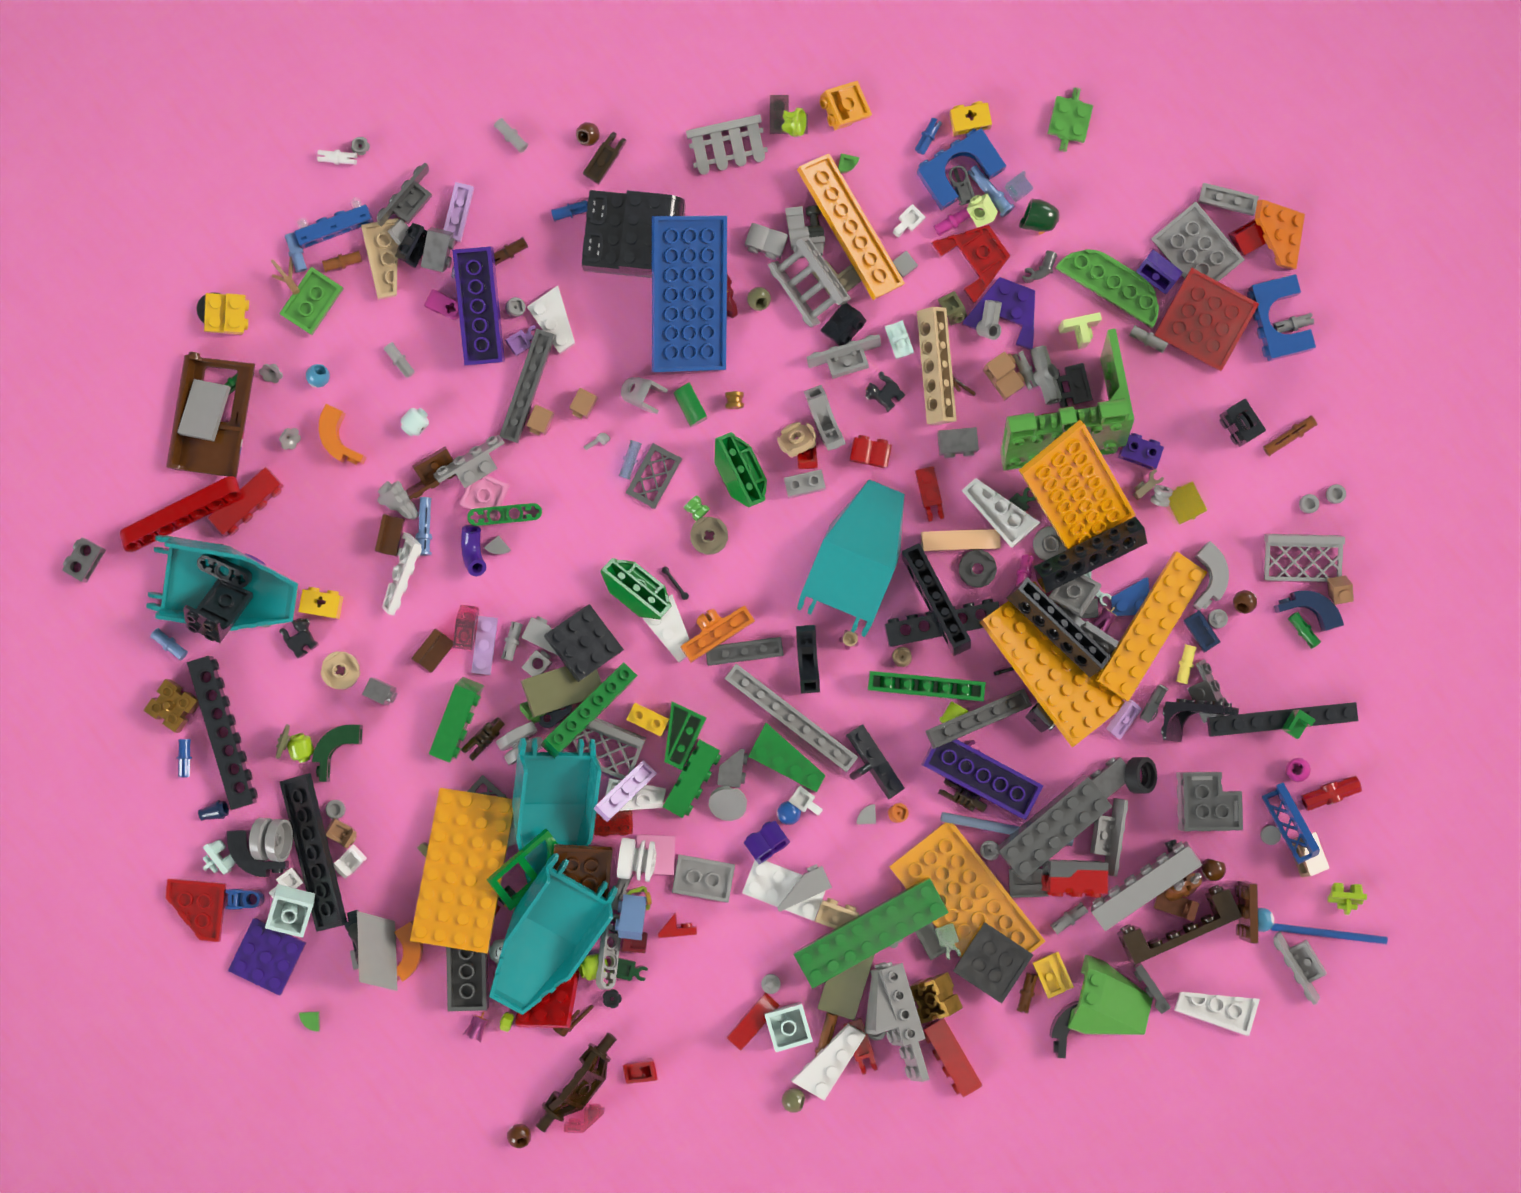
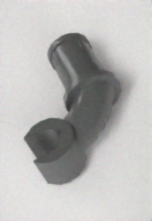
M1047 250L1042 265L1039 266L1037 271H1034L1032 268H1025V272L1030 273L1031 276H1022L1024 282L1031 283L1034 280H1039L1052 274L1057 253Z

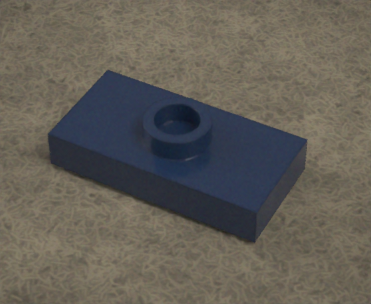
M1200 610L1183 620L1203 653L1220 643V640Z

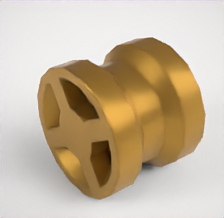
M732 391L725 393L727 398L726 409L744 408V403L742 402L744 392Z

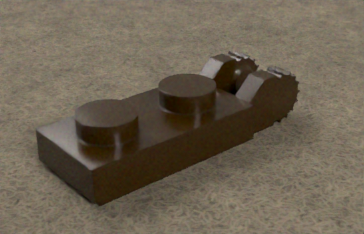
M614 131L602 143L583 172L584 176L598 185L619 156V152L627 141L625 138H622L615 149L610 145L617 135Z

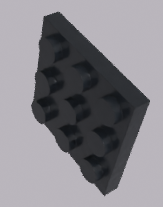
M590 604L544 635L577 682L583 680L624 650Z
M984 922L952 971L1002 1004L1033 957V954Z

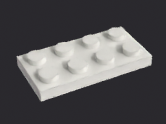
M754 860L742 894L778 907L803 875L768 861L758 864ZM825 891L785 910L814 921Z

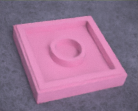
M486 475L466 488L459 505L469 510L501 506L510 485ZM483 510V516H486L487 510ZM492 510L490 518L495 520L499 511Z
M637 835L636 848H640L642 840L646 841L645 849L649 850L650 841L655 842L657 855L653 874L674 875L675 836Z

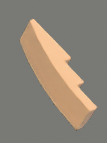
M995 529L921 532V547L923 551L1000 549V534Z

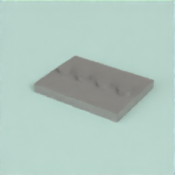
M1194 202L1151 238L1165 257L1183 272L1181 276L1184 279L1192 267L1219 282L1245 260L1197 202Z

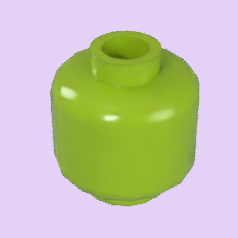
M298 733L289 737L287 749L290 758L298 760L299 763L310 760V756L314 753L310 736Z
M598 953L587 955L578 967L581 977L588 981L596 980L599 966ZM605 958V965L608 967V962Z

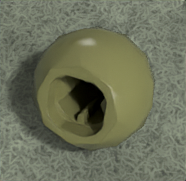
M763 287L753 288L747 296L748 305L755 311L765 310L771 302L769 291Z
M797 1088L788 1089L782 1096V1105L786 1111L797 1113L803 1108L805 1095Z

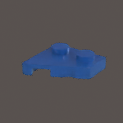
M1144 578L1112 596L1110 600L1111 609L1115 607L1112 612L1117 616L1136 615L1149 593V578Z

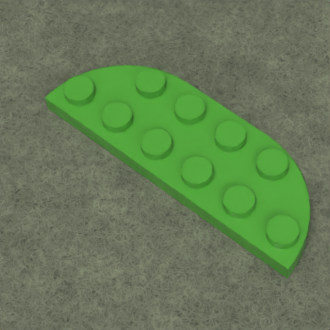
M1085 249L1067 255L1056 266L1055 269L1148 327H1154L1159 312L1154 288L1141 275L1101 251Z

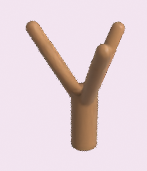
M290 257L288 276L272 259L271 263L283 276L272 274V278L285 282L294 295L298 294L300 290L292 279V258Z

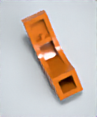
M325 404L319 419V435L323 446L331 456L344 463L347 456V461L355 465L358 462L364 465L367 457L345 447L341 442L339 430L346 413Z
M413 920L394 932L403 947V957L397 966V976L400 977L402 982L416 971L423 955V943L410 941Z

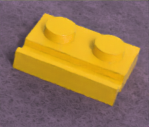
M1058 951L1032 962L1048 999L1074 988Z

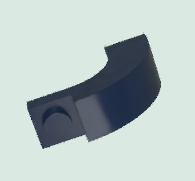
M1317 592L1290 593L1292 601H1290V598L1278 601L1279 605L1274 606L1276 613L1296 607L1311 610L1318 619L1321 632L1344 626L1341 614L1335 604Z

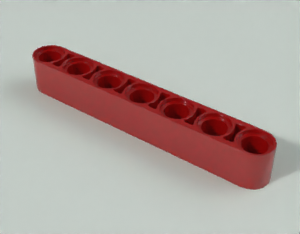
M225 477L123 528L120 531V537L124 550L126 552L137 551L155 542L156 536H167L241 498L242 494L236 477Z

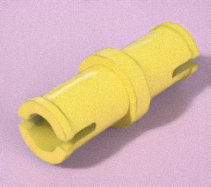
M1185 644L1182 659L1178 663L1180 667L1176 682L1188 684L1191 668L1194 667L1192 663L1197 647Z

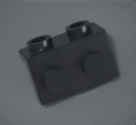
M412 223L407 229L402 243L398 246L395 257L416 268L424 252L427 230L422 225Z
M845 303L840 306L820 331L836 342L838 346H842L850 342L856 333L863 328L866 319L860 311Z

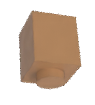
M579 388L569 407L573 411L572 415L579 419L583 417L588 419L598 397Z
M535 404L526 425L530 428L529 432L538 436L541 433L546 435L555 414Z
M1346 575L1327 578L1328 596L1335 605L1354 602L1353 584Z

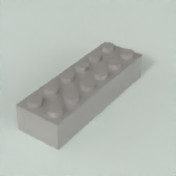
M1182 841L1178 842L1172 847L1173 851L1168 854L1166 852L1162 853L1156 858L1157 861L1154 864H1146L1140 869L1141 872L1139 874L1128 876L1124 880L1125 883L1123 885L1112 887L1108 891L1109 894L1107 896L1096 898L1092 902L1091 913L1104 931H1107L1202 866L1200 859L1187 841L1184 843Z

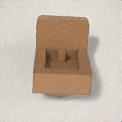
M334 817L325 830L328 838L340 843L346 849L355 842L357 832L353 827Z

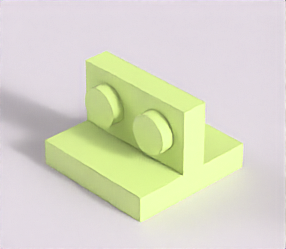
M1101 313L1062 320L1058 326L1059 334L1075 331L1078 349L1086 348L1091 339H1093L1091 327H1095L1101 322Z

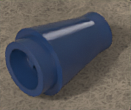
M220 800L198 810V816L201 821L224 819L225 816L229 815L227 803Z

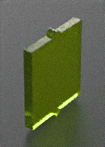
M1193 481L1182 487L1177 486L1176 490H1173L1172 496L1169 497V506L1179 525L1190 519L1195 520L1196 516L1208 511Z

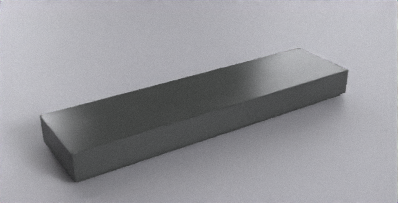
M781 637L718 645L706 653L708 666L784 656Z

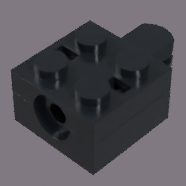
M1246 398L1219 415L1221 425L1224 429L1229 430L1231 434L1230 439L1235 445L1238 444L1239 447L1266 431Z

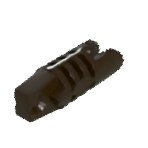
M499 717L491 723L487 722L461 748V751L466 753L477 744L478 747L469 756L474 761L499 736V731L505 723Z
M945 778L944 784L956 791L952 795L940 789L938 794L972 812L974 809L980 812L985 811L987 804L979 801L980 796Z

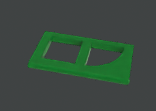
M546 828L486 879L510 911L518 905L538 876L524 857L545 840L548 860L553 855L554 844H558ZM518 863L531 881L510 898L497 880Z

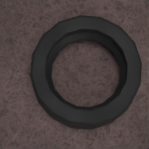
M1132 757L1127 762L1124 776L1129 791L1134 794H1146L1154 790L1157 783V769L1155 763L1149 757ZM1140 769L1142 771V781H1140Z

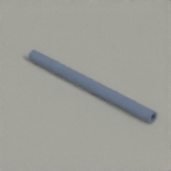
M942 812L940 818L941 822L1009 835L1020 828L1019 826ZM1074 839L1067 846H1072Z

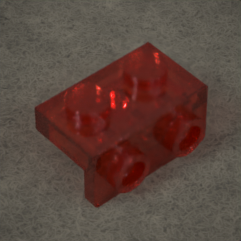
M632 810L618 811L608 822L596 812L595 836H626L633 834Z

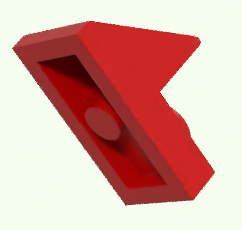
M816 445L797 455L798 469L818 468Z
M675 912L658 933V938L697 935V925L692 926V923H681V927H677Z
M652 1058L622 1065L626 1084L658 1080L655 1063Z

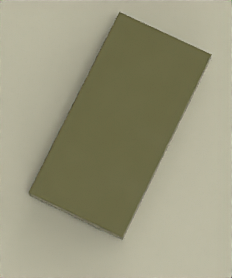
M566 666L521 680L533 718L582 702L602 684L597 670L580 682H577Z
M875 954L827 980L817 1009L855 1020Z

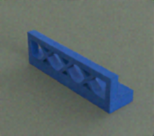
M1284 782L1276 785V790L1263 795L1262 799L1297 864H1300L1318 856L1320 848ZM1278 795L1281 801L1280 806L1271 805L1268 799ZM1280 812L1289 815L1290 820L1288 824L1280 822L1278 819ZM1289 829L1298 832L1299 837L1297 841L1288 837ZM1298 845L1306 847L1309 854L1300 858L1296 852Z

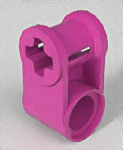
M432 289L424 306L449 319H458V303L443 293ZM450 307H451V308H455L456 311H455V312H452V311L450 312V311H449V308H450Z

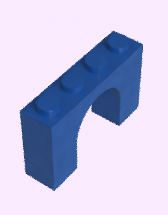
M982 128L977 131L973 129L966 134L967 138L962 141L960 139L954 141L950 145L951 148L946 151L944 149L940 150L934 155V159L931 161L927 159L918 165L917 175L941 211L956 202L959 197L945 174V167L952 159L959 156L972 158L980 166L988 180L1000 174L1006 168V164Z
M1296 274L1255 284L1248 289L1247 297L1259 303L1253 314V319L1258 323L1257 334L1259 339H1262L1264 345L1262 346V353L1264 357H1267L1268 362L1312 351L1316 348L1311 329L1294 334H1282L1276 331L1269 321V310L1274 302L1291 298L1301 293Z

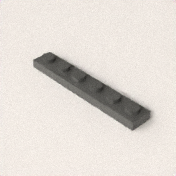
M536 328L499 435L501 438L519 443L556 336L555 334Z
M1021 689L928 729L925 733L933 749L1033 705L1025 689Z

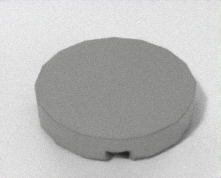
M721 786L711 793L709 808L711 813L721 820H738L747 809V799L741 790L730 788V786Z

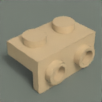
M827 898L826 901L822 899L815 922L836 929L858 917L859 912H856V907L848 904L845 907L837 905L839 902L837 900Z

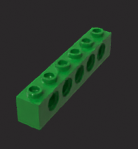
M623 662L544 739L541 746L555 759L633 683L638 675Z
M869 671L867 691L983 702L986 682Z

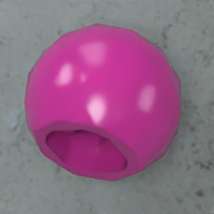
M1294 758L1286 766V774L1292 781L1302 782L1310 775V765L1303 758Z

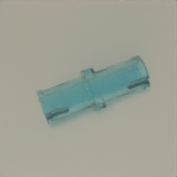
M630 440L626 456H623L624 462L618 476L630 480L634 465L638 462L636 459L642 443Z

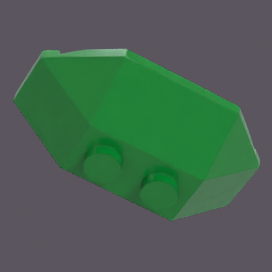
M732 432L717 437L715 439L714 463L730 496L748 508L764 502L767 479L751 446L736 437Z
M611 558L601 569L600 572L609 593L639 617L660 620L671 608L672 605L669 602L665 585L636 562Z

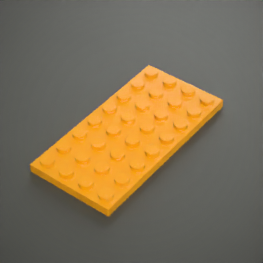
M1081 420L1077 421L1018 470L1067 550L1136 515L1088 429Z
M1034 581L1033 583L1041 590L1038 584ZM1009 600L980 621L985 631L1071 747L1077 745L1107 721L1125 703L1122 698L1095 681L1101 670L1092 677L1087 676Z
M439 788L411 932V942L488 954L499 896L486 879L505 864L513 821L512 799ZM501 877L499 880H497V881L500 883V885H501L502 877Z
M943 823L889 866L906 889L927 877L931 879L949 912L933 921V923L960 958L984 922L1030 953L1046 942L952 823Z

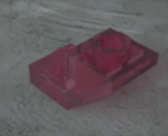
M460 604L456 617L453 648L473 649L476 638L475 626L480 612L479 607Z
M589 1104V1107L584 1109V1122H581V1119H569V1122L566 1121L564 1124V1132L584 1133L604 1114L605 1107H601V1104Z

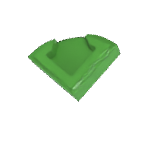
M841 153L838 165L840 173H847V171L853 170L858 164L860 157Z
M319 1011L299 1013L300 1020L306 1028L316 1032L320 1031Z

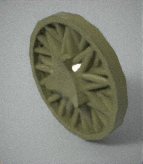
M289 724L285 725L283 733L277 739L278 744L276 745L277 752L275 756L277 759L281 757L283 750L287 747L290 737L288 735L290 730Z

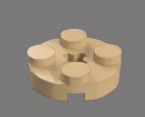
M800 422L792 423L783 428L781 431L782 435L780 438L779 436L777 438L780 449L790 457H795L816 445V433L809 423H806V425H801Z
M339 651L329 654L324 659L321 670L323 681L334 689H348L357 682L361 673L357 659L347 652ZM337 666L345 667L344 675L336 674Z

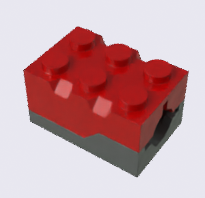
M1049 859L1042 865L1041 890L1046 891L1047 895L1063 897V893H1066V895L1071 897H1082V894L1085 893V896L1101 898L1102 894H1108L1107 862Z

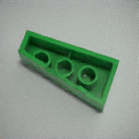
M699 739L696 748L689 757L663 808L681 818L684 815L689 816L694 807L691 805L693 799L696 798L698 800L703 791L700 788L703 781L708 782L712 774L709 771L713 764L717 765L722 756L719 754V749Z

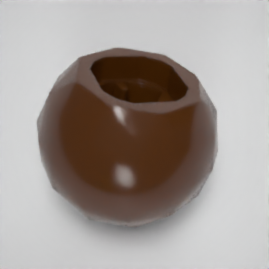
M584 122L576 130V137L581 145L592 146L599 140L600 132L594 123Z
M1239 591L1233 598V606L1239 613H1251L1257 607V597L1251 591Z
M1207 858L1202 864L1201 871L1207 880L1219 881L1226 873V865L1223 862Z
M523 1124L511 1126L507 1132L508 1143L514 1148H524L531 1141L530 1129Z

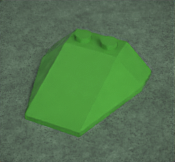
M1085 955L1081 974L1085 975L1078 1006L1071 1011L1068 1028L1083 1034L1145 1035L1153 997L1150 998L1145 991L1105 961Z

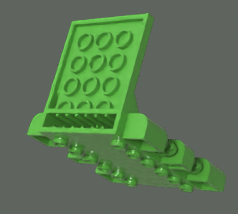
M1116 328L1107 331L1100 356L1109 401L1098 402L1096 407L1077 410L1073 406L1059 408L1057 413L1035 416L1033 412L1008 416L1000 450L1003 471L1022 468L1079 420L1085 424L1102 455L1114 454L1117 452L1118 447L1126 446L1135 419Z

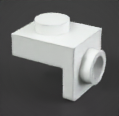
M353 844L333 863L334 869L346 879L357 870L367 857Z

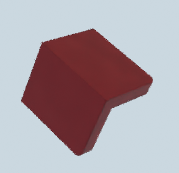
M643 932L642 940L623 938L622 951L646 953L648 933Z

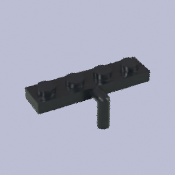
M863 724L846 735L865 763L861 768L850 774L852 780L870 771L888 800L905 789Z

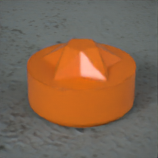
M896 803L889 808L888 815L894 823H901L908 818L909 812L904 804Z

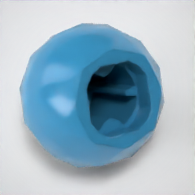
M314 364L307 369L306 380L312 387H324L329 382L330 373L324 365Z
M1258 908V931H1269L1274 925L1273 913L1266 908Z

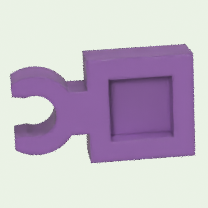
M535 325L529 327L527 333L524 334L521 329L505 340L515 356L530 348V341L534 337L531 331L536 328Z

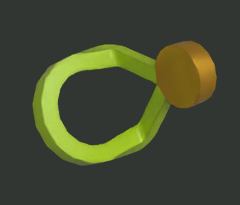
M645 886L637 887L627 892L626 895L644 892L647 899L646 910L651 908L650 892H647Z

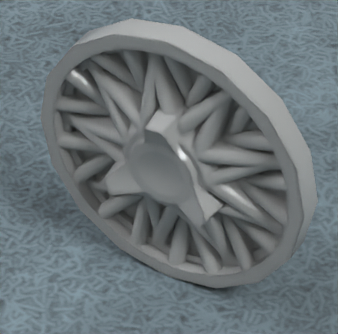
M1050 526L1042 528L1033 539L1034 552L1044 561L1067 550L1055 529Z

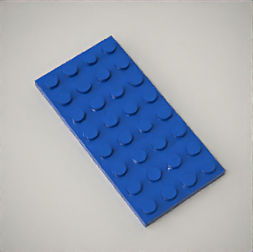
M652 216V372L726 370L727 216Z

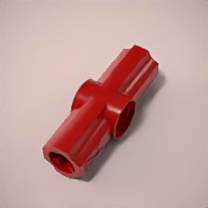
M1351 776L1339 782L1334 781L1322 785L1320 789L1301 795L1304 807L1309 811L1326 804L1331 805L1340 802L1345 797L1361 792L1362 786L1357 776Z

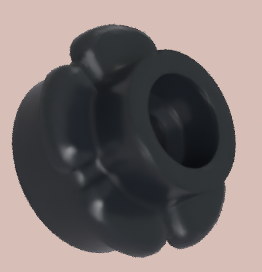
M615 989L606 991L603 994V1003L606 1007L617 1008L622 1001L621 995Z

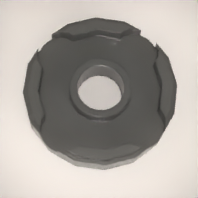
M973 550L966 553L959 563L961 580L973 588H982L989 585L997 573L994 558L983 550ZM979 563L982 565L983 571L981 574L973 572L972 567L974 564Z

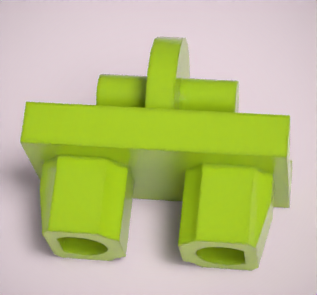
M1336 882L1332 884L1331 893L1327 897V901L1337 903V909H1343L1345 915H1350L1351 910H1357L1358 905H1362L1364 900H1367V894H1363L1361 884H1351L1349 893L1344 892L1343 883Z

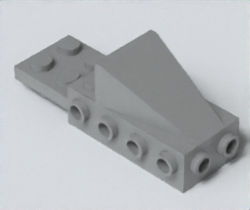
M879 963L875 965L876 969L870 970L872 978L864 1028L865 1034H879L888 1031L886 1032L888 1041L894 1046L901 1047L899 1048V1053L905 1061V1073L910 1078V1081L924 1082L930 1080L918 1042L924 1040L925 1036L903 963Z

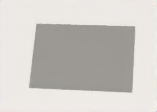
M357 911L359 982L398 991L396 935L394 933L396 931L395 921Z

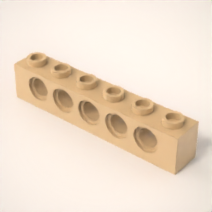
M943 307L922 309L917 311L927 424L942 425L956 422L947 310Z

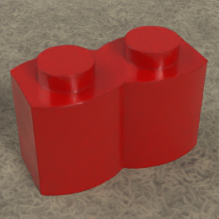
M858 435V438L854 437L849 461L887 469L892 445L888 444V440L877 439V441L869 440L870 437L865 435Z

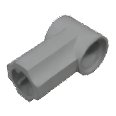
M985 300L983 317L976 327L979 336L991 340L999 338L1001 326L998 323L1002 302Z

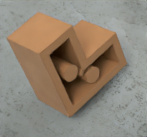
M1005 351L988 362L983 368V372L1004 401L1025 386L1023 383L1025 379L1021 373H1016L1014 370L1016 367L1015 359L1010 353L1007 355Z

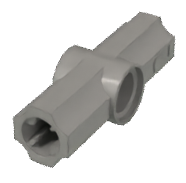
M1043 345L1035 347L1030 352L1036 370L1033 373L1034 381L1041 387L1046 405L1058 403L1062 399L1056 380L1059 377V372L1056 366L1051 363L1047 347Z

